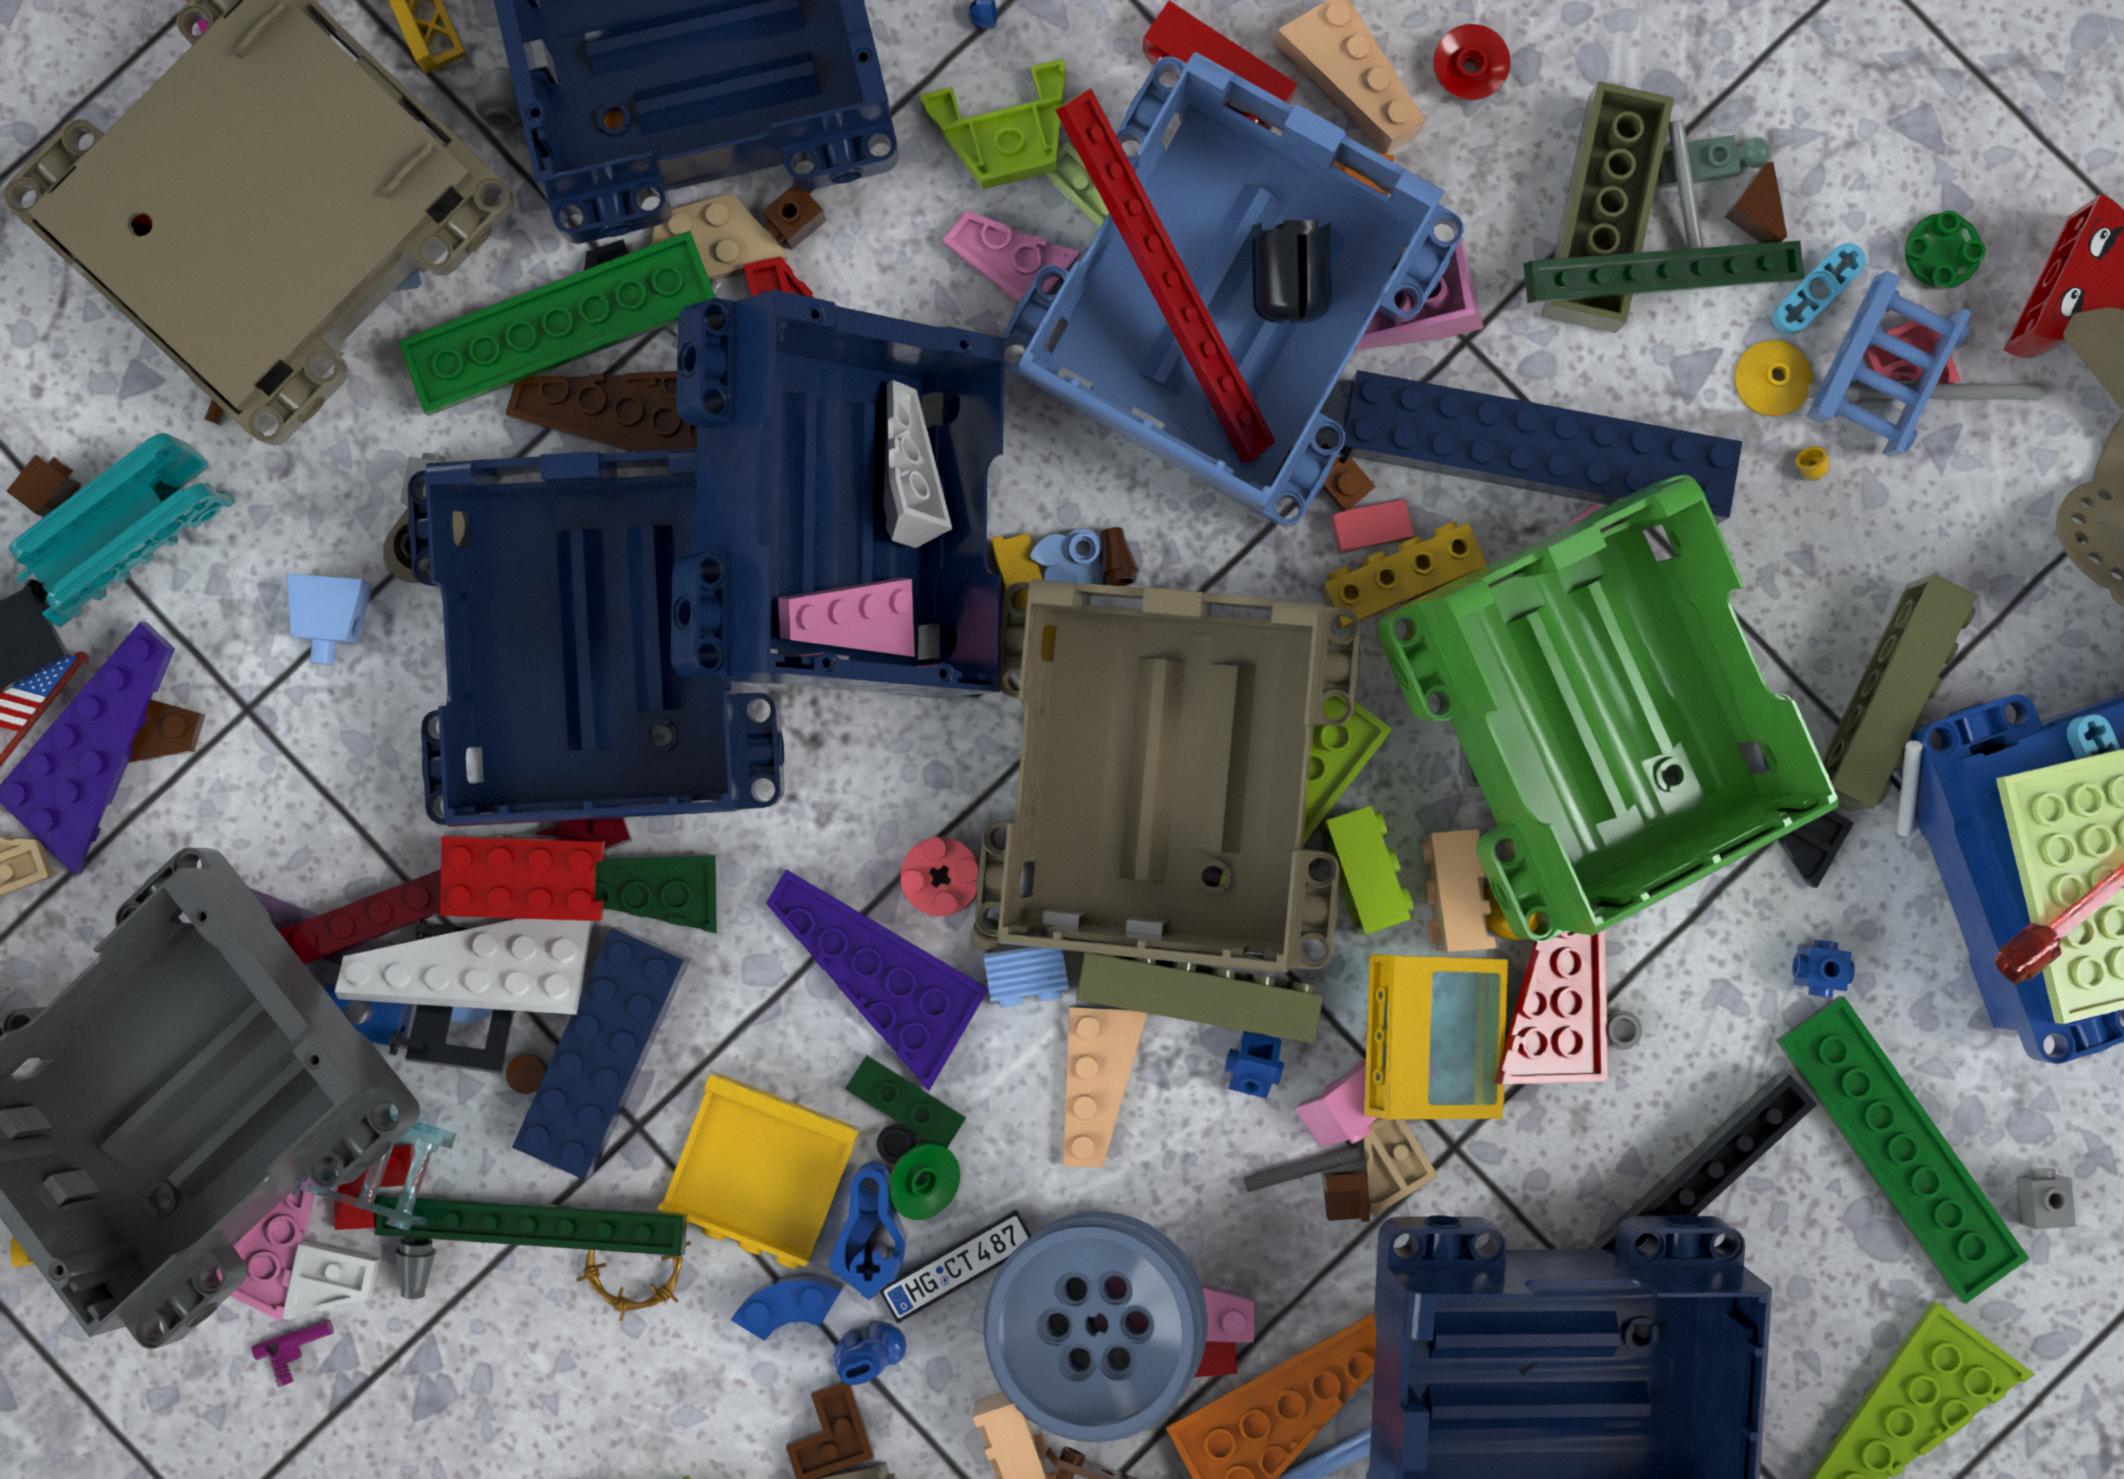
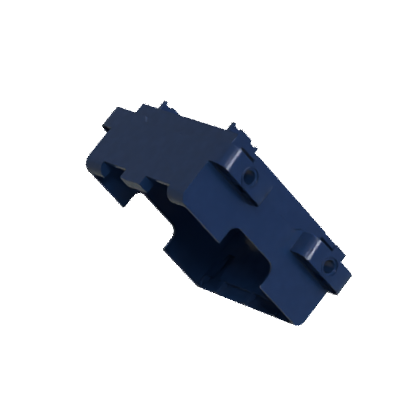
M697 448L599 453L597 451L540 454V457L429 462L425 470L418 471L412 475L407 488L409 508L408 532L411 543L412 571L414 577L420 583L441 589L447 671L446 705L438 706V710L431 711L425 715L421 724L425 809L431 821L436 824L447 825L448 827L736 812L742 809L770 807L782 799L785 790V753L781 729V710L775 697L767 693H742L741 682L680 676L673 668L671 662L673 568L676 561L682 556L695 554ZM669 467V473L672 474L618 478L617 469ZM541 473V479L546 481L498 484V476ZM424 485H426V498L423 495ZM453 512L469 514L471 548L456 545L453 533ZM429 563L431 578L429 577L427 572V567ZM759 699L767 701L771 709L769 717L763 722H758L751 715V706ZM438 720H439V734L437 733V730H436V723L438 722ZM657 725L669 727L672 733L670 743L664 746L655 745L651 740L652 729ZM482 747L484 782L469 783L467 779L466 752L468 748ZM761 778L770 780L775 788L773 797L768 801L760 799L755 792V785ZM442 799H443V806H444V814H443V812L441 811V807H440ZM701 800H711V801H715V802H696V803H693V802H695V801H701ZM494 811H495V813L480 814V813H483V812H494Z
M1431 1215L1389 1218L1381 1225L1378 1233L1374 1307L1376 1343L1370 1463L1366 1479H1760L1772 1288L1744 1266L1745 1240L1742 1234L1724 1220L1715 1216H1633L1623 1220L1618 1226L1615 1249L1506 1250V1240L1503 1235L1488 1220L1482 1217ZM1488 1233L1489 1238L1486 1244L1476 1248V1240L1481 1235ZM1647 1233L1645 1242L1635 1247L1638 1237ZM1725 1233L1721 1244L1714 1246L1717 1237ZM1409 1234V1239L1404 1246L1394 1248L1395 1240L1400 1235ZM1641 1323L1648 1326L1646 1338L1641 1342H1633L1634 1326ZM1538 1362L1524 1376L1518 1371L1519 1368Z

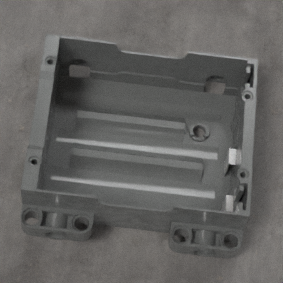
M183 848L150 876L117 910L115 916L116 928L93 949L95 953H100L98 958L46 1007L13 1009L0 1020V1218L89 1337L126 1327L135 1340L147 1349L160 1348L182 1340L197 1325L212 1315L219 1305L242 1285L247 1274L246 1265L233 1246L308 1176L312 1182L322 1188L351 1183L373 1163L382 1158L417 1123L420 1116V1105L413 1094L371 1041L357 1031L274 927L268 911L223 854L212 848ZM199 859L201 860L202 864L201 868H197V862ZM184 912L192 923H183L179 916ZM29 1058H39L41 1061L54 1059L34 1079L16 1081L12 1076ZM392 1104L398 1110L396 1122L390 1116ZM333 1159L339 1165L338 1175L332 1169ZM159 1188L164 1189L168 1195V1200H171L170 1205L166 1209L158 1205L156 1201V1194ZM217 1268H219L222 1272L221 1281L217 1276ZM160 1321L164 1326V1334L160 1329Z

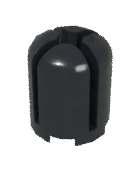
M1283 220V224L1275 225V229L1262 231V223L1252 225L1253 308L1256 314L1271 323H1284L1286 320H1289L1290 323H1305L1324 316L1332 304L1331 223L1318 229V220Z

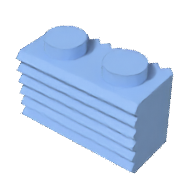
M1024 947L983 954L990 1001L999 1000L1000 1008L1023 1004V996L1038 994L1039 1001L1062 998L1061 990L1069 989L1063 950Z

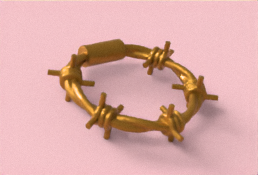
M691 1241L686 1242V1246L691 1245ZM595 1250L588 1251L585 1268H583L584 1276L576 1278L577 1282L588 1280L592 1288L613 1306L615 1311L621 1312L619 1321H623L626 1311L652 1307L661 1302H667L670 1297L675 1303L679 1301L672 1292L678 1281L683 1255H666L661 1257L662 1261L673 1258V1273L667 1283L662 1284L658 1289L651 1283L649 1287L655 1292V1295L643 1302L629 1301L628 1297L622 1296L623 1287H620L617 1297L605 1291L599 1280L600 1273L598 1272L599 1268L606 1267L607 1265L606 1263L595 1265Z

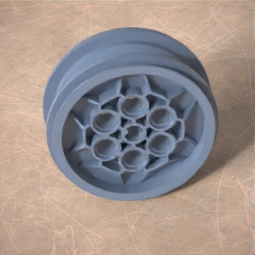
M1090 1211L1068 1215L1053 1221L1033 1234L1010 1254L998 1271L990 1288L985 1306L983 1333L988 1362L993 1375L1008 1400L1016 1404L1015 1407L1019 1412L1042 1429L1055 1435L1082 1442H1108L1124 1439L1146 1430L1164 1418L1179 1402L1195 1376L1204 1354L1208 1333V1314L1203 1288L1192 1264L1169 1237L1152 1225L1132 1216L1109 1211ZM1078 1277L1086 1283L1087 1293L1085 1296H1076L1070 1291V1278ZM1109 1277H1121L1127 1285L1126 1294H1113L1108 1287ZM1133 1311L1144 1313L1149 1321L1148 1328L1139 1330L1133 1327L1129 1320L1130 1313ZM1060 1313L1066 1316L1069 1322V1330L1061 1332L1054 1329L1051 1324V1315ZM1098 1313L1103 1314L1108 1321V1326H1103L1100 1330L1092 1325L1090 1318H1095ZM1122 1347L1126 1349L1131 1357L1130 1364H1117L1111 1355L1112 1348ZM1073 1349H1085L1091 1358L1090 1365H1078L1072 1358Z

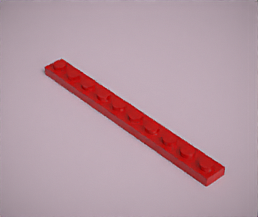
M1090 88L1081 92L1055 109L1241 463L1252 462L1276 441L1093 90Z

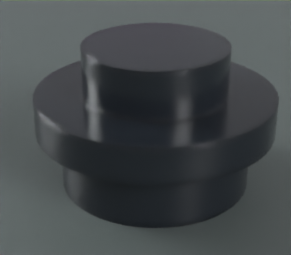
M902 1124L888 1125L880 1132L877 1138L879 1155L885 1161L896 1164L903 1154L916 1146L914 1133Z

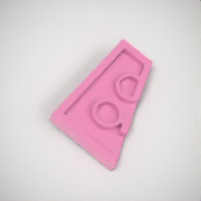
M969 211L964 212L942 239L945 247L1017 303L1026 294L1041 268L1047 265H1056L1069 271L1081 255L1080 251L1069 247L1065 249L1049 243L1044 238L1035 235L1032 237L1010 229L1008 225ZM1057 277L1048 278L1044 282L1042 290L1046 294H1050L1061 279Z

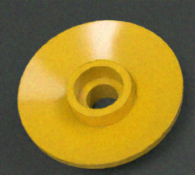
M1767 340L1753 345L1741 356L1735 369V387L1742 402L1752 411L1769 417L1783 416L1799 408L1807 399L1808 385L1812 383V370L1807 358L1798 348L1784 341ZM1773 369H1778L1783 373L1782 381L1773 379Z

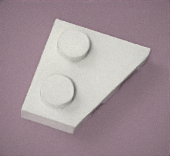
M302 1241L297 1247L282 1319L289 1320L296 1318L298 1315L315 1311L321 1312L333 1309L339 1305H350L368 1300L372 1297L380 1258Z

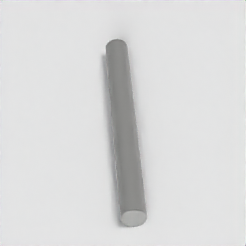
M1681 119L1669 122L1668 130L1688 249L1704 248L1684 121Z

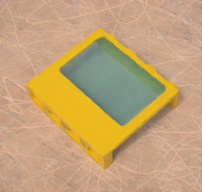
M1370 954L1364 1116L1389 1120L1503 1119L1504 1084L1494 1083L1505 1047L1508 983L1507 959Z

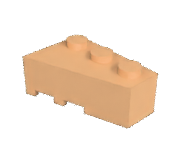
M1479 829L1426 834V842H1421V860L1423 865H1428L1430 881H1424V897L1427 905L1432 904L1433 920H1428L1427 932L1429 943L1435 944L1436 951L1457 952L1496 948L1495 936L1488 937L1486 914H1490L1491 909L1489 900L1485 901L1483 879L1486 876L1476 852L1477 842L1480 838Z
M1004 1392L975 1401L972 1419L975 1427H980L986 1445L984 1446V1452L987 1460L991 1461L996 1479L1056 1478L1055 1471L1048 1473L1044 1458L1048 1457L1046 1455L1048 1447L1043 1433L1035 1434L1032 1422L1017 1410L1016 1404L1011 1403Z

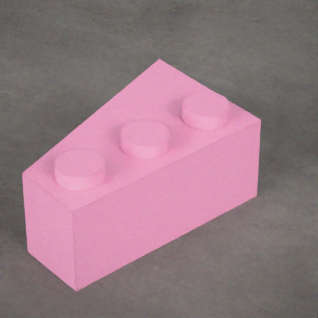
M1366 1058L1354 1065L1356 1068L1339 1081L1333 1080L1325 1086L1326 1091L1313 1101L1306 1103L1303 1101L1294 1108L1321 1147L1347 1140L1354 1144L1372 1131L1369 1125L1377 1118L1364 1116ZM1431 1061L1429 1062V1077L1437 1072Z

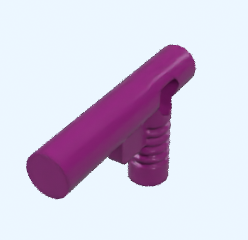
M326 1319L254 1344L251 1348L255 1360L269 1357L271 1365H273L272 1369H274L273 1373H275L277 1386L287 1385L294 1382L290 1369H288L289 1365L287 1364L302 1357L300 1345L332 1335L334 1328L330 1319ZM270 1344H278L277 1353L272 1351Z

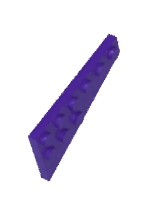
M148 622L138 623L0 784V804L74 875L82 874L87 864L85 857L91 843L97 840L101 830L98 826L107 805H111L134 750L131 748L137 731L144 726L147 715H145L146 709L153 693L158 692L175 650Z
M786 869L766 904L794 937L801 942L819 966L833 979L839 989L877 1033L884 1038L896 1052V1055L909 1067L929 1092L989 988Z

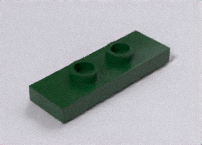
M869 1055L865 1056L845 1088L930 1143L940 1144L948 1148L966 1119V1116Z

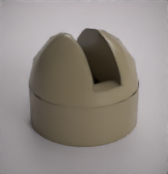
M988 917L990 924L998 928L999 922ZM975 921L971 930L973 946L983 950V952L993 951L1000 944L998 937H984V933L978 929Z

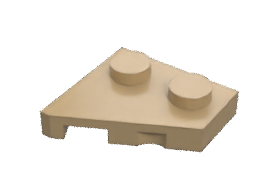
M0 836V897L55 877L44 845L39 840Z
M1377 1118L1369 1125L1372 1131L1363 1138L1368 1202L1373 1216L1439 1177L1404 1119H1385L1381 1121L1380 1118Z

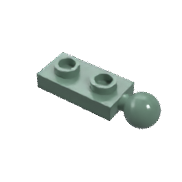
M1735 135L1687 142L1693 183L1738 177L1741 173L1740 163H1744L1750 168H1760L1770 160L1772 154L1769 142L1761 137H1752L1746 140L1742 147L1738 148ZM1671 145L1664 146L1659 168L1661 188L1678 186Z

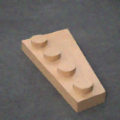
M1069 1007L1063 1166L1103 1167L1147 1013L1128 1009Z

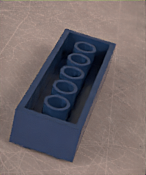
M621 927L611 928L580 996L577 1015L572 1014L512 1148L583 1180L594 1175L689 965L690 958Z

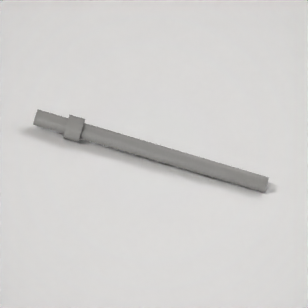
M1858 380L1850 382L1844 394L1848 397V402H1857L1858 399H1894L1864 383H1859ZM1809 383V398L1816 397L1822 383ZM1901 383L1911 389H1914L1916 383ZM1937 383L1929 399L2039 400L2042 397L2043 388L2041 384Z

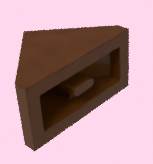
M1774 162L1765 163L1757 171L1725 215L1727 220L1760 243L1782 242L1787 238Z

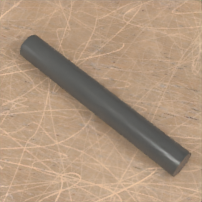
M1354 1145L1243 1178L1247 1192H1252L1360 1161L1361 1155L1358 1146Z

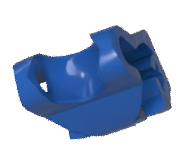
M875 1160L862 1165L852 1178L849 1216L829 1260V1268L833 1274L840 1276L861 1293V1296L868 1300L875 1297L882 1288L897 1278L904 1259L907 1240L902 1222L889 1199L888 1183L891 1171L887 1165ZM870 1177L875 1179L879 1185V1190L875 1192L867 1190L864 1186V1178ZM882 1221L895 1241V1248L890 1249L886 1244L878 1241L872 1251V1262L877 1266L874 1269H870L869 1262H865L870 1251V1241H867V1239Z

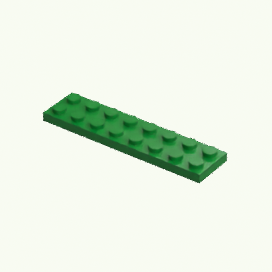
M687 231L399 340L398 344L423 412L430 416L678 322L679 314L684 307L706 299L716 298L694 237L691 231Z
M1844 996L1836 997L1776 1039V1042L1959 1302L1967 1304L2029 1260L2025 1251Z

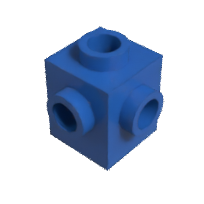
M1814 940L1813 947L1798 946L1797 954H1795L1792 964L1793 985L1809 987L1808 995L1833 998V990L1847 991L1848 984L1852 983L1855 973L1851 952L1838 950V942ZM1826 963H1827V969H1826V974H1825V972H1824V967H1825V965H1826Z
M1243 1031L1237 1050L1230 1048L1227 1055L1224 1071L1231 1073L1228 1089L1267 1099L1271 1085H1279L1282 1077L1284 1062L1279 1061L1282 1039Z

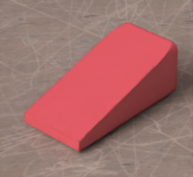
M1405 499L1337 512L1329 517L1338 555L1414 537Z

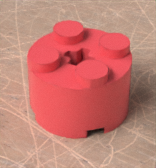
M931 837L915 845L905 857L901 868V886L909 902L918 910L934 916L952 915L968 907L977 896L979 863L974 853L963 843L948 837ZM944 866H947L950 869L947 876L951 878V882L948 885L941 883L936 887L933 884L935 877L931 874L933 869L941 870Z

